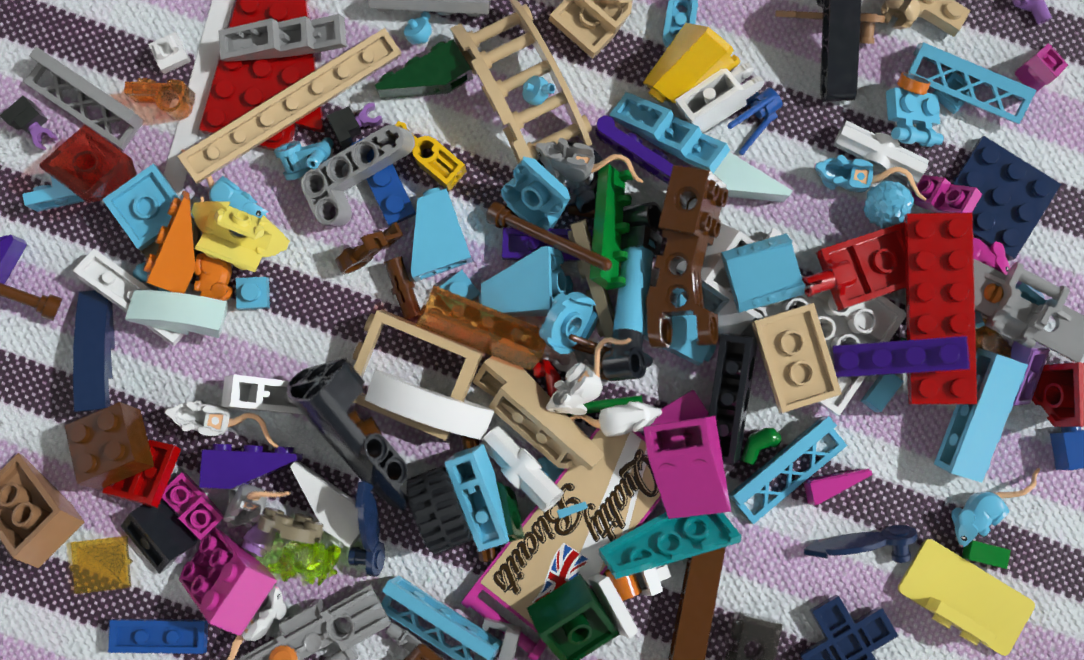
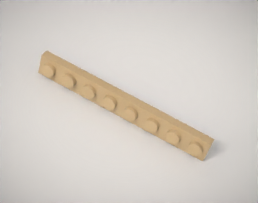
M383 28L177 157L194 182L198 184L401 56L402 52L386 28Z

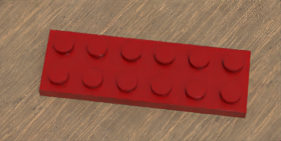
M907 213L904 215L907 340L967 336L970 369L908 373V404H977L972 213Z

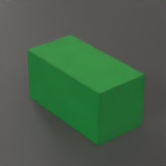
M972 540L964 547L962 558L1007 569L1011 550Z

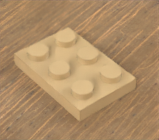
M814 303L751 322L779 413L788 412L842 394Z

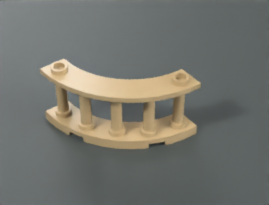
M509 0L514 11L513 14L474 33L472 30L467 32L461 23L450 28L456 44L471 67L474 76L478 75L483 84L481 86L493 111H497L503 125L507 124L508 127L504 128L503 131L518 164L522 161L523 156L535 160L538 159L535 147L537 143L555 142L558 144L559 138L569 140L578 135L585 145H592L588 134L592 132V127L585 115L581 116L560 69L533 23V16L527 4L521 5L518 0ZM518 24L525 32V34L487 53L485 50L479 52L477 49L480 47V43ZM533 44L542 62L504 81H501V79L495 81L489 70L493 67V63ZM549 72L559 93L547 98L538 106L533 105L519 113L517 111L511 112L505 100L508 92L524 85L532 76H542ZM564 104L572 124L533 144L531 142L526 144L520 129L524 128V124Z

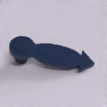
M359 481L355 507L358 508L359 533L364 549L352 546L348 554V563L354 566L365 565L367 574L376 577L379 576L384 566L385 546L384 543L379 541L378 509L374 495L371 493L374 486L365 481Z
M893 525L886 527L881 532L846 534L829 538L822 542L816 539L804 548V555L828 559V555L857 554L879 549L885 545H891L893 549L891 552L892 560L897 563H905L911 560V552L908 545L915 543L918 535L917 530L911 526Z

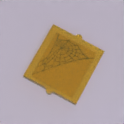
M128 536L71 542L72 565L70 566V571H73L75 594L131 588L130 564H132L133 560L129 558Z

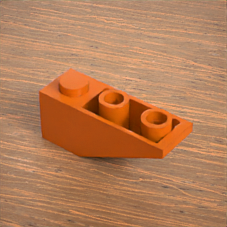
M182 191L180 198L174 197L167 213V215L172 216L167 227L161 226L155 243L160 245L155 255L149 254L143 271L148 272L147 283L170 292L185 294L196 268L190 198L188 192Z

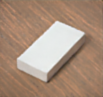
M600 574L590 577L588 579L590 585L620 635L631 638L638 633V628L610 578Z

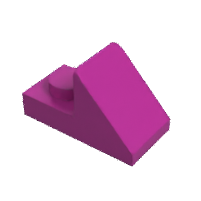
M1048 43L1015 71V76L1024 85L1039 91L1042 87L1056 79L1068 64Z

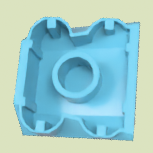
M523 156L522 161L513 170L514 178L503 186L501 195L507 203V207L519 218L545 230L554 228L570 200L568 189L537 160Z
M787 233L721 252L738 313L804 295L805 283L802 280L793 249V240Z

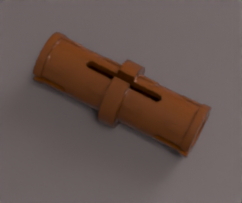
M396 257L385 261L384 266L387 269L393 286L391 292L392 295L397 297L403 318L409 320L422 315L423 313L413 290L416 286L414 281L411 282L403 257Z

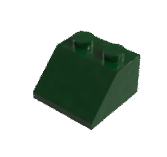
M581 574L527 607L538 635L559 660H581L620 635L596 594Z

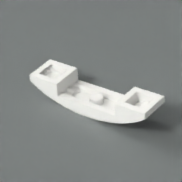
M377 369L374 371L364 399L411 420L483 440V437L486 435L494 413L493 409L467 400L463 402L407 383L403 378Z

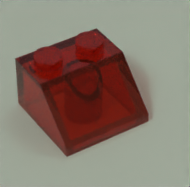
M83 125L39 164L42 170L87 203L102 201L103 198L137 175L132 158L86 125Z

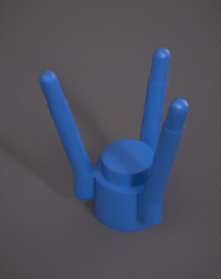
M768 87L761 93L756 92L746 99L750 109L727 125L729 129H732L753 114L759 119L765 118L739 150L740 155H743L769 123L778 117L776 111L782 107L783 103L778 93L772 88Z

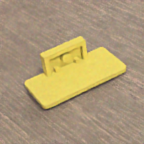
M925 539L898 585L899 593L934 614L932 617L934 621L948 629L953 625L962 631L959 636L975 646H978L980 642L1003 656L1010 653L1035 609V603L1031 599L932 539Z

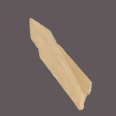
M500 349L482 364L472 382L494 397L489 408L493 409L494 413L555 466L568 469L572 465H582L586 467V470H591L604 456L603 452L566 413L546 410V405L551 397L506 349Z

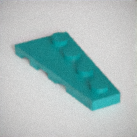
M665 512L599 548V556L615 579H619L740 543L741 534L724 513L668 519Z

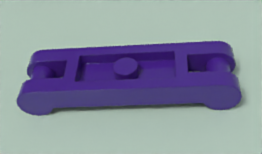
M602 116L598 119L595 135L600 141L626 156L629 160L666 184H669L673 164L667 161L668 157L663 152L657 149L650 150L642 145L643 141L631 132L625 134L616 128L612 117Z

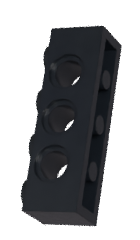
M722 333L720 336L709 416L716 417L723 463L734 465L741 457L758 343L756 337L732 333Z

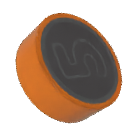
M902 72L897 84L904 90L924 95L927 93L931 82L917 75Z

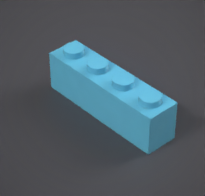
M978 348L976 352L977 404H956L934 465L951 474L983 482L985 474L990 467V461L997 443L1001 439L1008 415L1012 411L1013 402L1019 387L1024 380L1028 364Z

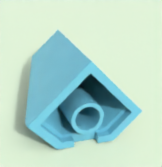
M549 246L541 247L481 283L479 306L482 310V315L491 317L547 316L552 308V301L558 294L564 293L567 295L574 292V285L570 275L565 276L560 264L564 263L561 251Z

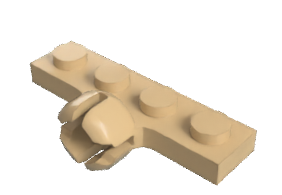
M885 0L881 7V14L885 16L886 24L889 23L892 16L898 18L893 25L895 29L909 28L916 21L917 17H920L952 37L959 32L971 11L954 0Z

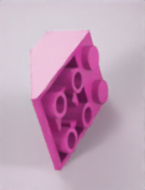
M715 416L643 427L648 459L668 519L731 512Z
M214 527L201 540L198 551L191 561L185 564L179 577V581L209 624L241 636L277 582L276 578L261 562L217 527Z

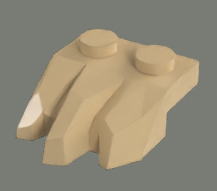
M564 0L550 14L549 21L593 59L615 37L631 14L633 0Z

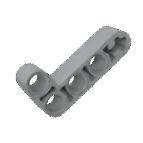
M395 125L384 126L324 161L317 169L307 171L301 179V188L317 221L324 225H346L351 219L352 210L344 191L411 153L415 146L413 134L407 129ZM371 149H373L374 158L369 163L367 160V154ZM347 163L349 170L347 175L343 177L342 168ZM322 178L323 187L318 191L317 183ZM334 205L336 207V215L332 219L330 209Z

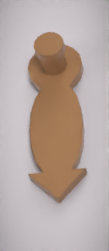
M776 10L775 17L822 20L823 13ZM861 13L859 43L874 44L875 23H885V16Z

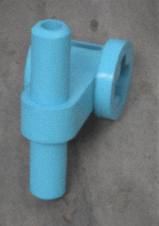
M326 137L319 143L304 147L301 146L300 141L288 142L277 147L274 153L276 158H280L283 164L285 179H298L303 177L307 171L317 169L331 155V148L334 142L331 138Z

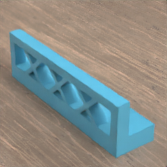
M924 42L918 43L913 53L915 58L908 71L910 74L917 75L931 82L930 87L1016 124H1020L1037 91ZM922 59L935 64L938 74L925 78L916 74V71ZM955 71L963 76L966 86L953 90L948 87L944 75ZM939 77L942 84H939L932 80ZM979 84L991 87L994 97L983 102L976 99L972 87ZM967 89L970 96L961 93V91ZM1012 96L1022 101L1015 115L1004 110L1001 102L1002 98ZM996 101L998 108L989 105V103Z
M829 416L819 418L728 494L751 524L756 523L848 446L834 430L837 425ZM827 434L836 443V446L827 453L816 452L817 442ZM803 454H810V464L806 471H792L795 460ZM816 455L822 456L818 461L815 462ZM780 473L787 474L786 487L781 492L769 491V482ZM792 475H800L792 481ZM756 493L763 494V505L757 512L752 514L744 503ZM768 494L776 495L768 502Z
M401 576L388 580L382 590L386 595L381 604L389 617L455 660H473L470 653L471 649L486 660H495L503 645L501 640ZM394 599L409 610L399 612L389 605ZM417 615L435 627L430 629L423 628L419 624ZM443 631L461 642V644L451 646L446 643Z

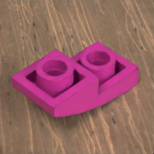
M923 175L916 184L921 195L927 199L926 201L916 196L913 190L911 192L914 198V205L936 213H972L982 196V193L976 187L954 185L945 177Z
M184 471L166 486L162 498L180 515L178 519L200 540L223 519L224 516L216 505Z

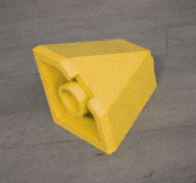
M685 23L643 81V84L650 88L648 94L658 102L663 104L664 101L676 104L675 99L720 69H728L730 71L737 67L741 61L736 55L730 56L734 51L732 46L711 28Z

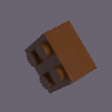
M118 402L64 426L78 485L100 490L154 467L140 409Z

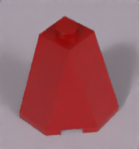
M1084 363L1049 364L1043 367L1032 401L1035 405H1040L1049 415L1047 419L1054 427H1084Z

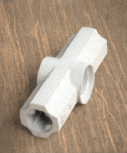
M847 120L840 129L833 146L872 163L873 171L882 173L892 167H902L912 174L915 184L920 181L928 167V159L901 147L899 141L893 139L892 136L884 133L874 134ZM900 172L893 173V175L909 182L905 174Z
M497 426L483 437L480 444H484L486 452L502 468L501 472L519 490L522 489L542 511L546 512L560 500L564 492L541 469V464L526 449H521L505 430Z

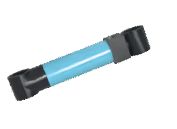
M656 202L628 206L623 209L622 222L630 224V231L621 234L620 250L628 253V259L621 263L620 276L626 278V286L618 288L612 338L617 340L630 338L631 341L625 345L611 343V349L605 352L602 367L606 378L610 381L640 379L644 376L646 368L650 367L653 363V358L642 351L652 263L653 258L660 255L662 237L656 233L661 231L658 226L662 213L661 207Z

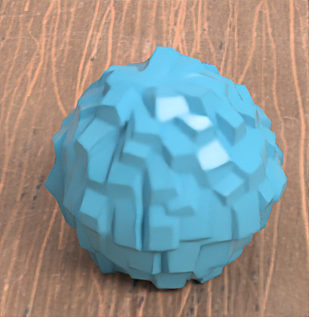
M882 181L875 187H871L867 192L863 211L870 223H875L884 229L904 222V215L911 213L914 198L911 191L902 183Z

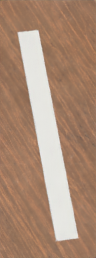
M212 0L163 174L179 197L182 194L187 170L177 156L182 153V149L186 151L196 143L199 126L220 57L218 30L228 28L235 0Z

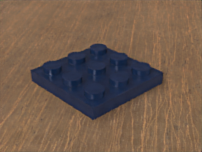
M982 136L978 140L951 183L954 185L976 187L982 193L972 212L973 236L989 247L996 241L1003 244L1005 256L1009 261L1016 259L1061 186V183L986 136Z

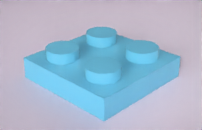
M153 163L102 200L136 248L142 251L155 242L162 225L168 226L172 217L167 215L170 204L174 197H180L160 169Z

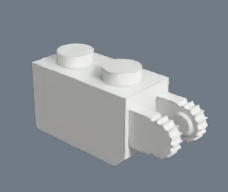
M748 62L732 72L728 69H720L675 99L680 118L699 126L704 134L746 106V99L761 90L765 82L761 76H755L743 85H740L741 82L750 77L754 70Z

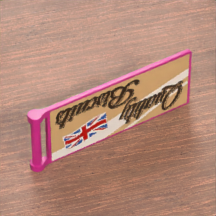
M596 428L589 438L603 452L604 456L591 470H586V467L582 465H572L570 468L563 470L554 482L564 492L560 500L546 512L542 511L537 505L522 523L525 538L506 543L460 604L467 609L471 607L484 619L486 617L511 624L477 597L484 590L537 632L527 607L579 574L583 576L592 588L588 579L595 574L603 575L608 568L599 556V548L641 526L662 499L648 459L645 436L638 431L636 433L633 431L622 436L606 437L601 429ZM586 501L587 509L559 519L557 510ZM520 633L518 646L528 653L527 657L530 660H538L547 645L541 638L535 643L525 634Z

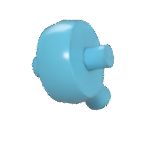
M424 11L421 13L420 18H412L408 21V25L404 29V35L411 44H424L428 41L432 33V27L428 22L431 18L430 13Z
M532 76L523 85V99L530 105L538 106L548 98L549 94L555 92V86L552 83H548L543 77Z

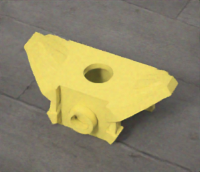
M228 201L194 202L191 213L194 216L197 227L203 233L195 249L203 252L206 256L227 261L241 270L256 272L262 257L274 256L281 251L287 250L290 240L264 215L262 218L256 217L229 206L230 202ZM231 230L234 231V232H237V233H239V234H242V235H244V236H243V237L236 236V235H234V234L231 232Z

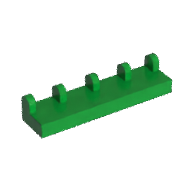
M610 164L598 170L592 251L610 259L612 267L608 271H603L590 265L589 279L606 290L626 286V278L618 275L619 262H624L628 259V253L620 250L621 234L630 231V224L622 222L623 208L632 204V197L624 195L625 182L633 180L629 170L619 172Z

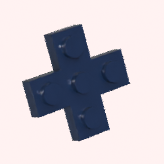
M834 595L809 610L825 638L800 652L799 656L802 660H876L872 652L897 638L898 634L883 608L877 607L853 621L841 598L838 595Z

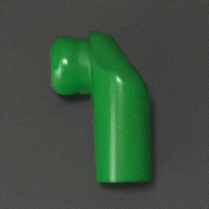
M763 428L751 433L747 438L740 461L755 466L760 450L770 446L775 448L781 443L780 433L774 428Z

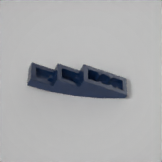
M96 290L79 291L73 345L74 412L96 411L110 406L108 379H113L111 350L115 349L113 305L110 300Z

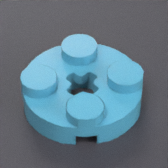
M572 292L567 295L564 293L558 294L552 301V308L547 314L544 324L540 327L539 336L545 340L550 348L560 354H569L575 351L571 347L575 346L577 342L571 341L569 335L573 334L589 339L598 319V314L594 311L593 306H596L595 301L580 292Z

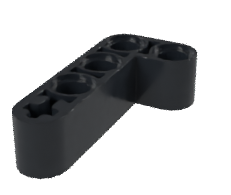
M816 0L817 5L823 8L820 76L821 99L823 102L855 100L858 85L861 0Z

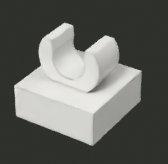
M177 32L149 44L155 60L164 74L191 62Z

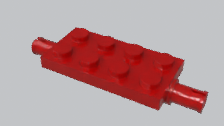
M905 223L893 225L820 249L815 253L823 272L802 277L805 287L813 284V286L804 291L807 297L830 289L838 311L905 289Z

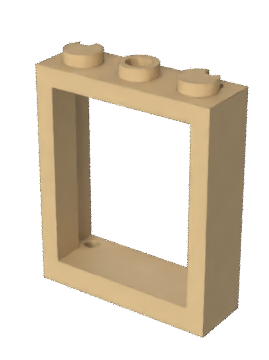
M383 309L376 310L375 314L371 313L364 327V330L368 332L364 343L359 342L353 354V359L356 360L354 369L361 377H363L381 330L384 324L465 357V362L450 396L464 402L483 357V351ZM362 392L354 401L356 404L444 441L450 437L451 432L411 420L364 400L366 394Z

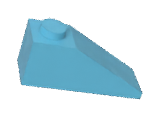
M484 444L455 453L444 464L478 552L508 543L509 538L495 472Z

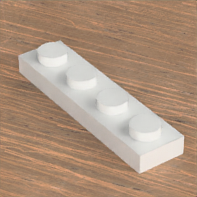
M95 249L73 270L77 278L126 313L134 290H152ZM146 326L173 346L185 335Z

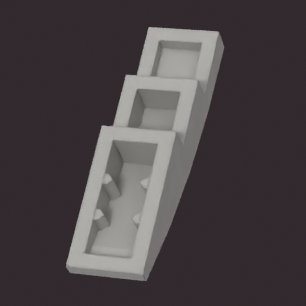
M340 14L314 20L303 16L281 22L271 18L218 30L220 59L222 61L290 57L347 47L345 20Z

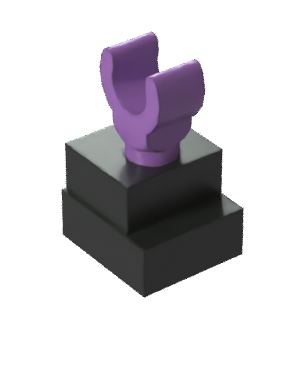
M23 95L0 115L11 127L18 131L23 129L31 134L34 145L41 150H46V147L41 142L43 136L48 135L55 141L58 140L54 132L42 127L48 121L46 116L34 102Z
M375 103L366 104L355 117L349 106L327 115L328 121L343 150L350 147V144L353 143V137L362 134L361 127L368 125L375 127L382 123L381 116L376 118L368 117L369 112L376 109Z

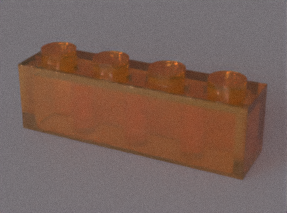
M433 285L426 296L416 322L418 327L528 370H531L542 359L546 346L545 340L539 336L540 327Z

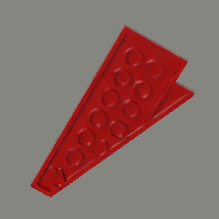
M237 0L229 28L271 18L277 22L303 16L309 18L307 0ZM314 53L260 60L222 61L219 59L199 130L202 133L214 134L316 71ZM322 106L257 147L274 151L277 147L292 142L296 126L324 133Z

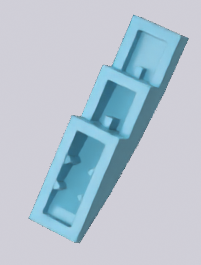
M628 92L623 95L609 114L616 122L655 146L700 169L710 170L712 173L716 171L730 151L727 143L703 134L699 126L675 117L672 110Z

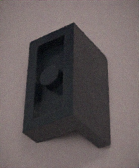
M163 498L158 508L141 505L130 512L121 524V528L159 574L168 569L177 557L197 543L194 535L178 519L179 517Z

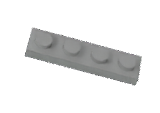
M368 0L369 8L377 9L380 12L407 10L409 13L419 14L424 11L437 12L440 15L466 13L471 17H479L483 14L489 15L491 0Z

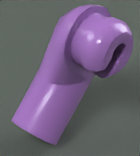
M1012 0L1016 7L1032 12L1037 25L1052 19L1044 0Z

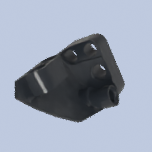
M346 358L308 367L297 373L287 385V395L361 481L374 486L371 490L388 504L405 511L408 497L400 487L408 475L407 464L385 437L378 433L364 435L347 415L348 408L363 391L364 379Z

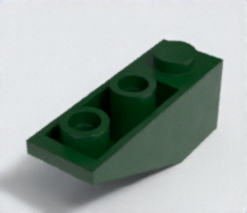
M452 39L448 42L442 41L437 43L428 54L421 58L417 56L410 59L401 70L395 73H386L379 79V83L375 84V88L381 99L448 94L472 80L473 74L471 67Z

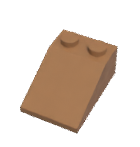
M18 453L0 470V540L13 559L40 568L85 521L71 502L22 454Z

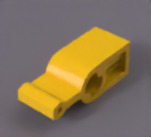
M398 121L395 126L407 129L404 122ZM414 136L415 146L412 152L416 163L440 185L450 191L467 172L465 164L431 136L419 138ZM431 148L433 155L429 158H423L422 151Z

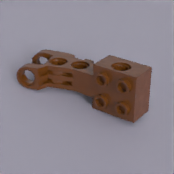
M673 165L658 226L663 230L662 237L667 238L664 255H657L654 266L660 269L656 287L650 286L647 295V332L652 348H667L671 346L673 334L672 316H697L699 341L696 342L699 346L715 345L718 341V315L705 309L703 305L701 270L707 245H713L714 238H717L720 233L721 220L719 216L721 207H725L727 203L728 189L726 188L727 185L710 170ZM682 261H686V270L682 274L677 275V265ZM682 292H686L688 296L687 301L683 306L679 307L677 305V298Z

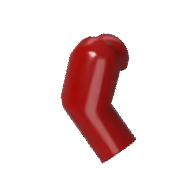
M543 359V362H534V377H545L547 393L552 397L553 393L557 391L554 384L561 380L560 374L549 360Z

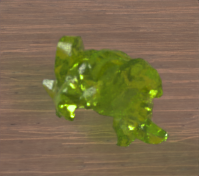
M289 541L283 547V553L278 562L267 565L268 570L272 573L280 574L281 580L287 582L289 578L294 577L298 572L303 574L305 580L311 585L314 584L315 578L318 577L317 584L321 585L327 578L337 574L333 567L339 560L341 548L335 544L325 548L323 543L320 542L318 544L316 541L314 544Z

